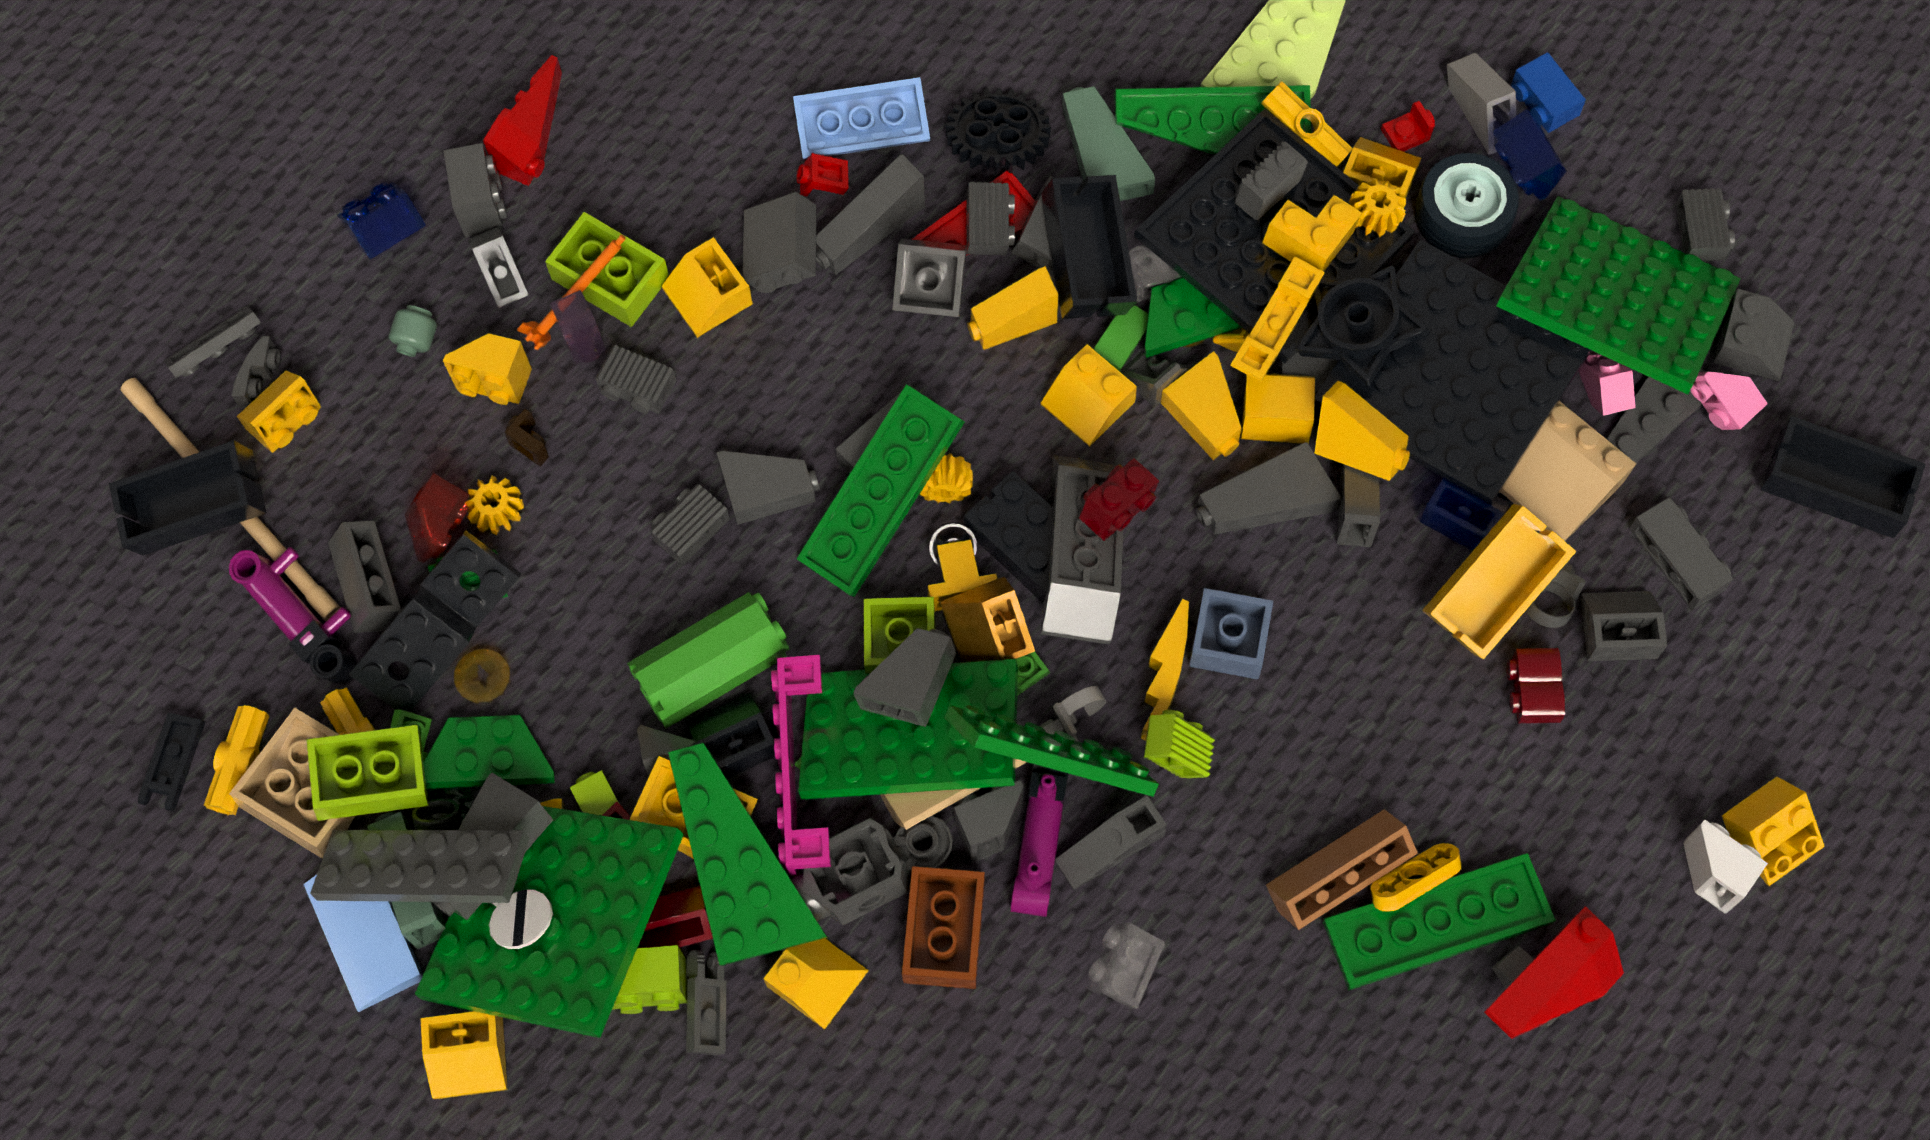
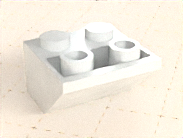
M1706 820L1683 843L1695 893L1725 914L1745 898L1768 864L1761 859V855L1756 849L1746 844L1741 845L1729 837V832L1724 827L1714 822L1709 823Z

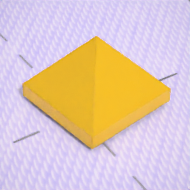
M1239 328L1214 336L1213 342L1238 352L1250 334L1243 328Z

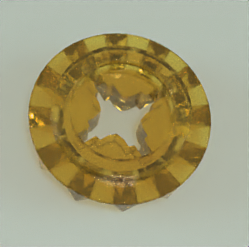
M489 649L475 650L466 654L457 664L454 672V683L463 698L475 704L479 702L491 703L494 698L504 695V690L507 684L510 683V668L504 657L499 653ZM478 665H481L486 673H492V676L487 678L486 688L479 681H474L479 675Z

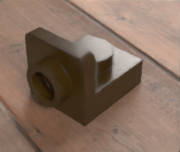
M524 409L520 415L514 416L509 421L504 433L512 448L541 467L549 458L545 447L546 442L539 434L531 430L536 423L532 412Z

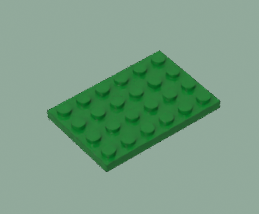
M1016 659L952 663L926 727L860 709L853 693L855 688L870 674L865 673V670L822 673L823 693L807 694L798 789L801 800L1015 786V759L973 747L945 719V715L950 705L964 709L965 705H971L984 711L987 716L995 717L998 713L1013 719L1017 723L1018 664Z

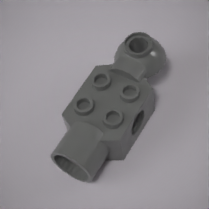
M930 816L907 830L900 827L895 837L892 838L890 832L883 825L869 818L830 838L831 867L806 868L804 872L791 878V881L818 922L829 916L844 926L908 893L909 876L912 872V866L937 868L943 864L952 849L953 839L951 831L943 820ZM930 840L933 842L928 850H917L918 845L922 841Z

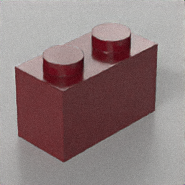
M698 886L658 897L640 940L639 948L673 945L683 947L713 939L701 887Z

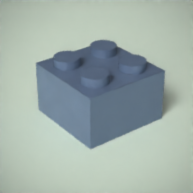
M1204 588L1189 667L1259 679L1273 601Z

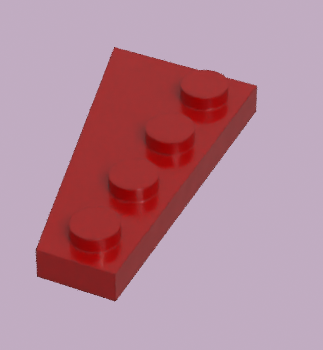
M1005 171L991 182L1008 183L1009 194L1015 196L1014 214H1009V225L1015 226L1016 236L1020 234L1035 200L1013 173ZM966 200L912 240L966 245Z

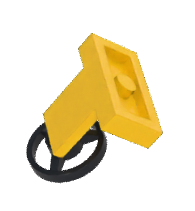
M949 522L942 524L935 529L929 540L930 556L941 567L944 583L928 585V597H934L935 611L942 610L940 601L997 579L996 574L979 576L975 561L977 552L976 538L972 531L961 523ZM948 527H959L967 531L960 538L955 536L948 537L945 540L936 538L940 531ZM970 536H971V538H972L973 547H972L971 540H968V539L970 538ZM933 543L938 544L937 552L939 556V561L934 556Z

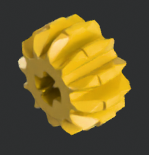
M1375 178L1370 181L1369 185L1362 182L1357 190L1352 193L1349 200V205L1362 212L1356 228L1363 226L1365 227L1366 235L1373 230L1379 237L1384 235L1385 231L1390 233L1395 231L1398 224L1403 221L1406 211L1404 210L1406 198L1399 197L1400 187L1391 189L1389 187V180L1380 185Z
M951 453L944 455L919 495L924 496V499L927 501L935 500L938 504L940 502L950 504L953 500L962 501L964 497L971 494L973 486L971 463L965 461L964 457H953Z
M491 475L488 484H484L482 480L478 479L477 485L479 489H468L467 494L470 500L464 502V507L469 512L467 518L470 523L477 524V528L483 533L490 528L492 534L497 535L501 525L510 531L511 525L509 520L520 521L521 516L518 511L524 509V503L522 499H519L521 493L518 487H511L510 481L506 478L498 483L497 478ZM496 502L498 506L492 508L490 504Z

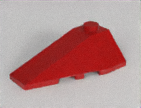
M553 55L532 76L530 89L527 92L520 90L515 96V106L511 110L504 108L483 139L488 155L492 154L494 157L496 171L527 186L530 185L534 177L538 178L542 174L545 165L544 159L562 76L558 58Z
M1585 906L1553 937L1484 1013L1513 1039L1546 1024L1549 1020L1562 1014L1570 1013L1588 1002L1602 998L1624 974L1613 932Z

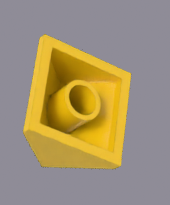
M1246 374L1241 439L1290 443L1307 442L1309 444L1314 423L1315 377L1266 374L1260 382Z

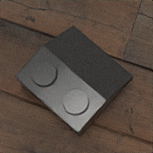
M1737 289L1726 311L1713 363L1780 381L1795 322L1772 298Z

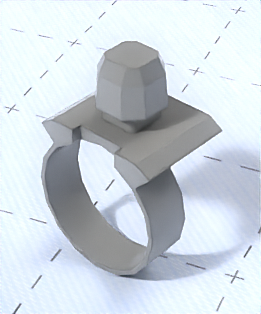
M1098 686L1084 688L1067 697L1062 702L1056 703L1053 709L1057 720L1053 721L1050 719L1040 727L1050 734H1054L1056 730L1062 731L1074 737L1075 741H1078L1076 737L1077 731L1073 725L1077 723V720L1073 713L1084 707L1088 716H1091L1106 704V699Z

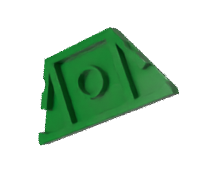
M1181 278L1152 288L1144 354L1148 358L1242 327L1188 281Z
M520 715L448 718L424 761L426 789L483 786L491 773L511 785L555 783L554 771Z

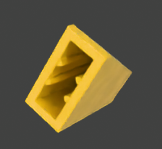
M1046 266L1037 269L971 308V322L967 323L968 330L974 342L980 341L983 350L1057 323L1058 293Z
M1213 351L1162 390L1161 404L1214 460L1221 454L1226 457L1236 450L1239 446L1241 425L1219 357Z
M1337 381L1323 395L1314 454L1390 481L1399 470L1403 471L1408 463L1410 452L1406 448L1409 436L1345 383Z

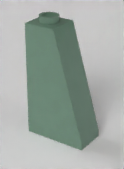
M1094 86L1088 88L1077 87L1063 93L1062 110L1083 181L1087 176L1116 175L1120 201L1154 194V173L1122 126L1115 124V116Z
M402 812L382 814L376 818L375 823L367 826L368 830H412L408 819ZM391 902L402 935L417 949L440 939L443 930L446 929L447 921L443 911L434 902Z

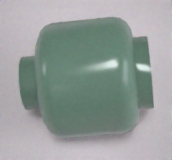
M407 305L406 309H400L396 312L388 338L393 344L397 345L396 351L398 353L415 357L417 352L425 353L431 348L437 329V323L432 318L433 314L412 305Z

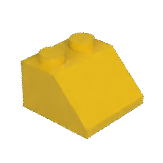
M1087 344L1063 367L1040 404L1090 447L1135 403L1137 386Z

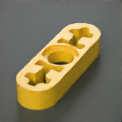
M1449 843L1434 845L1374 881L1371 885L1374 907L1385 912L1398 910L1456 875L1461 870L1459 849ZM1415 875H1423V876H1424V877L1419 878V879H1408L1409 877L1415 876Z

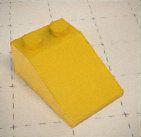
M658 756L629 820L678 828L684 834L678 851L693 858L670 760ZM733 789L751 816L758 799Z

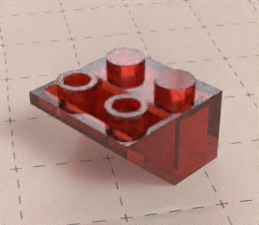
M434 473L420 487L405 513L417 560L425 563L431 557L436 559L440 553L444 552L452 538V535L448 534L449 529L453 530L457 524H460L469 509L465 502L470 494Z

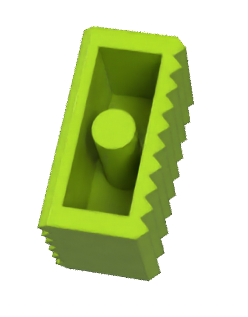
M1164 710L1161 715H1150L1144 758L1152 760L1159 767L1167 769V771L1175 774V776L1182 778L1208 777L1211 774L1208 770L1211 768L1210 762L1212 759L1210 757L1213 755L1211 750L1214 748L1212 743L1215 739L1202 731L1203 726L1199 723L1187 722L1183 719L1184 714L1175 710Z

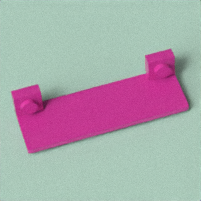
M820 655L777 658V670L771 671L772 690L775 692L776 702H779V704H773L774 725H777V734L780 736V738H774L775 759L778 760L779 770H782V772H778L775 775L777 794H780V803L783 804V807H777L778 829H781L782 839L785 838V842L778 844L779 862L783 865L786 872L789 873L790 878L797 876L799 869L831 867L828 827L797 829L792 695L823 693Z

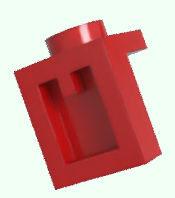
M1416 101L1412 104L1409 113L1382 124L1381 131L1392 148L1404 152L1431 139L1435 120L1431 111L1425 109L1420 101Z
M812 153L804 164H800L797 170L796 180L797 183H800V194L808 196L813 189L844 195L848 190V161Z

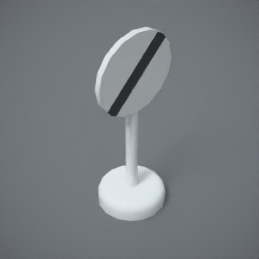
M521 890L513 893L509 903H492L496 906V909L492 913L489 923L490 935L498 945L504 948L520 949L531 945L550 926L553 915L552 905L543 893L536 890Z

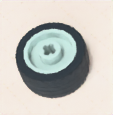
M1461 153L1445 157L1427 173L1417 196L1415 216L1421 235L1430 245L1452 257L1475 258L1490 253L1502 244L1508 236L1517 215L1519 194L1515 180L1498 161L1496 162L1494 159L1482 154Z

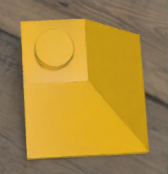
M824 938L787 948L763 979L770 990L825 1030L869 970Z

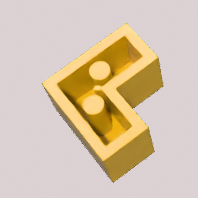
M1333 195L1315 218L1287 200L1269 223L1262 243L1290 262H1292L1294 257H1297L1324 272L1354 233L1362 212Z

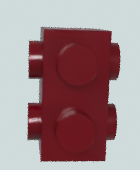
M1135 458L1124 467L1121 464L1117 465L1107 476V481L1101 486L1098 483L1094 484L1083 497L1086 502L1079 519L1103 541L1117 530L1122 531L1138 512L1146 511L1156 499L1154 492L1159 480Z

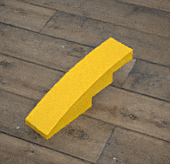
M1184 599L1180 602L1150 656L1149 667L1158 672L1146 693L1145 703L1154 707L1151 715H1161L1164 710H1170L1179 682L1188 632L1189 602ZM1149 718L1142 730L1141 739L1145 741L1147 738Z

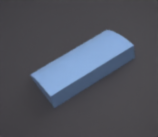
M920 77L793 96L803 160H807L812 153L833 156L930 141Z
M316 875L304 884L358 1012L421 981L423 972L410 942L401 933L391 902L317 901L310 894Z

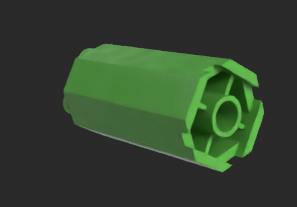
M749 592L627 663L634 679L640 683V690L665 729L777 663V658L787 657L786 651L790 650L785 641L787 637L777 620L771 621L767 613L769 609L759 592L751 595Z

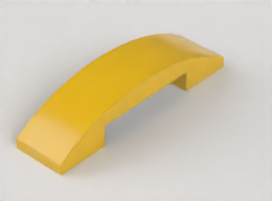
M1294 257L1269 303L1230 366L1261 382L1293 331L1325 272Z

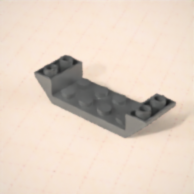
M1053 455L1050 487H1054L1055 491L1049 586L1042 607V635L1109 645L1112 641L1121 594L1124 529L1122 531L1117 530L1103 541L1079 517L1086 502L1083 499L1086 492L1094 484L1098 483L1101 486L1107 481V476L1117 465Z

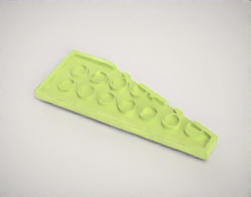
M1269 0L1202 81L1200 87L1277 86L1282 81L1287 86L1310 85L1311 100L1316 93L1346 0Z

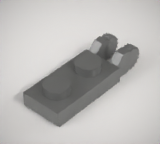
M692 950L688 954L686 973L689 977L687 984L686 1053L722 1055L726 1052L727 980H724V966L719 965L716 952L710 953L706 963L707 978H705L704 952Z

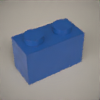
M1548 52L1518 68L1511 83V87L1516 91V99L1526 104L1530 109V114L1535 124L1538 126L1542 125L1548 133L1580 116L1586 101Z

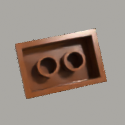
M912 866L902 966L903 983L976 989L985 872Z

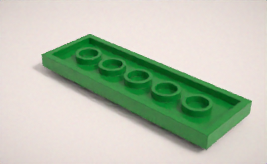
M906 384L800 552L797 560L850 596L855 597L965 421Z
M950 705L945 715V719L973 747L1152 797H1154L1159 783L1148 775V768L1131 760L1133 755L1118 747H1113L1112 751L1090 739H1084L1083 743L1075 741L1074 737L1062 731L1056 730L1054 734H1050L1036 724L1026 722L1022 726L1016 724L1013 719L998 713L995 717H990L984 711L971 705H965L964 709Z
M1526 853L1449 878L1398 910L1390 912L1380 911L1372 903L1325 918L1323 925L1349 991L1551 925L1556 920L1529 854Z

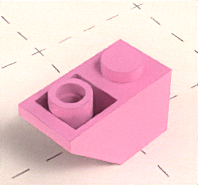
M1591 351L1579 369V374L1591 405L1603 416L1635 408L1632 370L1627 366Z
M1709 371L1699 372L1691 388L1692 395L1701 401L1709 413L1710 421L1721 430L1741 429L1768 404L1751 378L1746 376Z

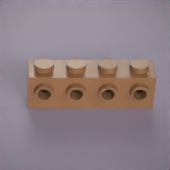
M1384 809L1266 884V887L1278 912L1295 928L1300 930L1409 860L1418 852L1407 826Z

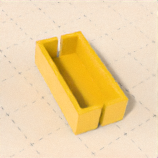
M1513 504L1422 611L1444 630L1452 633L1451 636L1471 653L1484 659L1576 551L1556 533L1546 530L1547 526L1524 506Z

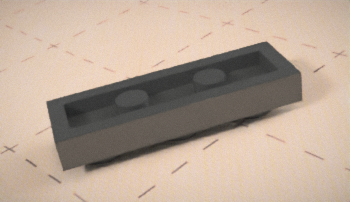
M246 306L165 359L164 363L175 378L181 375L183 377L189 376L199 369L200 362L208 357L216 358L228 349L227 345L237 338L243 340L256 331L255 326L261 322L255 313Z

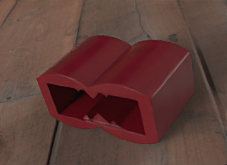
M1559 648L1516 649L1512 659L1507 660L1508 680H1514L1515 692L1510 693L1511 713H1517L1518 723H1561L1565 716V697Z

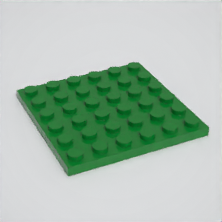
M1557 196L1504 289L1496 307L1688 395L1741 278L1734 276L1726 269L1717 268L1703 262L1695 255L1686 254L1674 249L1664 241L1654 240L1643 235L1633 227H1626L1614 222L1604 214L1594 213L1583 208L1573 200Z
M543 806L553 821L525 852L512 894L521 890H536L543 893L552 905L553 915L550 926L531 945L520 949H507L498 945L490 935L489 923L492 913L496 909L494 904L482 903L468 920L454 912L448 918L445 925L446 929L443 930L415 995L421 1000L600 1038L684 834L675 827Z

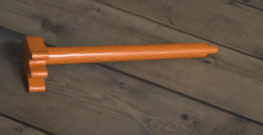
M621 234L617 240L611 241L540 323L535 321L523 322L517 328L518 332L527 335L526 341L534 343L536 350L544 347L551 340V335L548 332L549 329L622 248L621 244L626 240L624 235Z

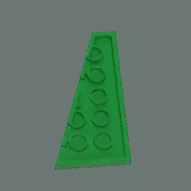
M1310 85L1288 86L1311 108ZM1276 86L1116 89L1114 91L1115 124L1216 155L1261 111L1266 109L1261 102ZM1301 119V129L1306 133H1312L1311 121Z
M701 743L668 752L719 965L724 966L828 938L706 745Z

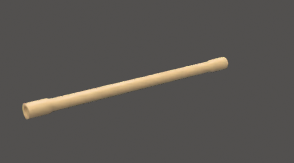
M130 378L122 384L120 390L139 412L146 416L182 458L200 452L159 407L154 397L137 378ZM258 517L240 522L273 561L287 550ZM297 560L284 571L324 621H327L341 608L328 592L314 581Z

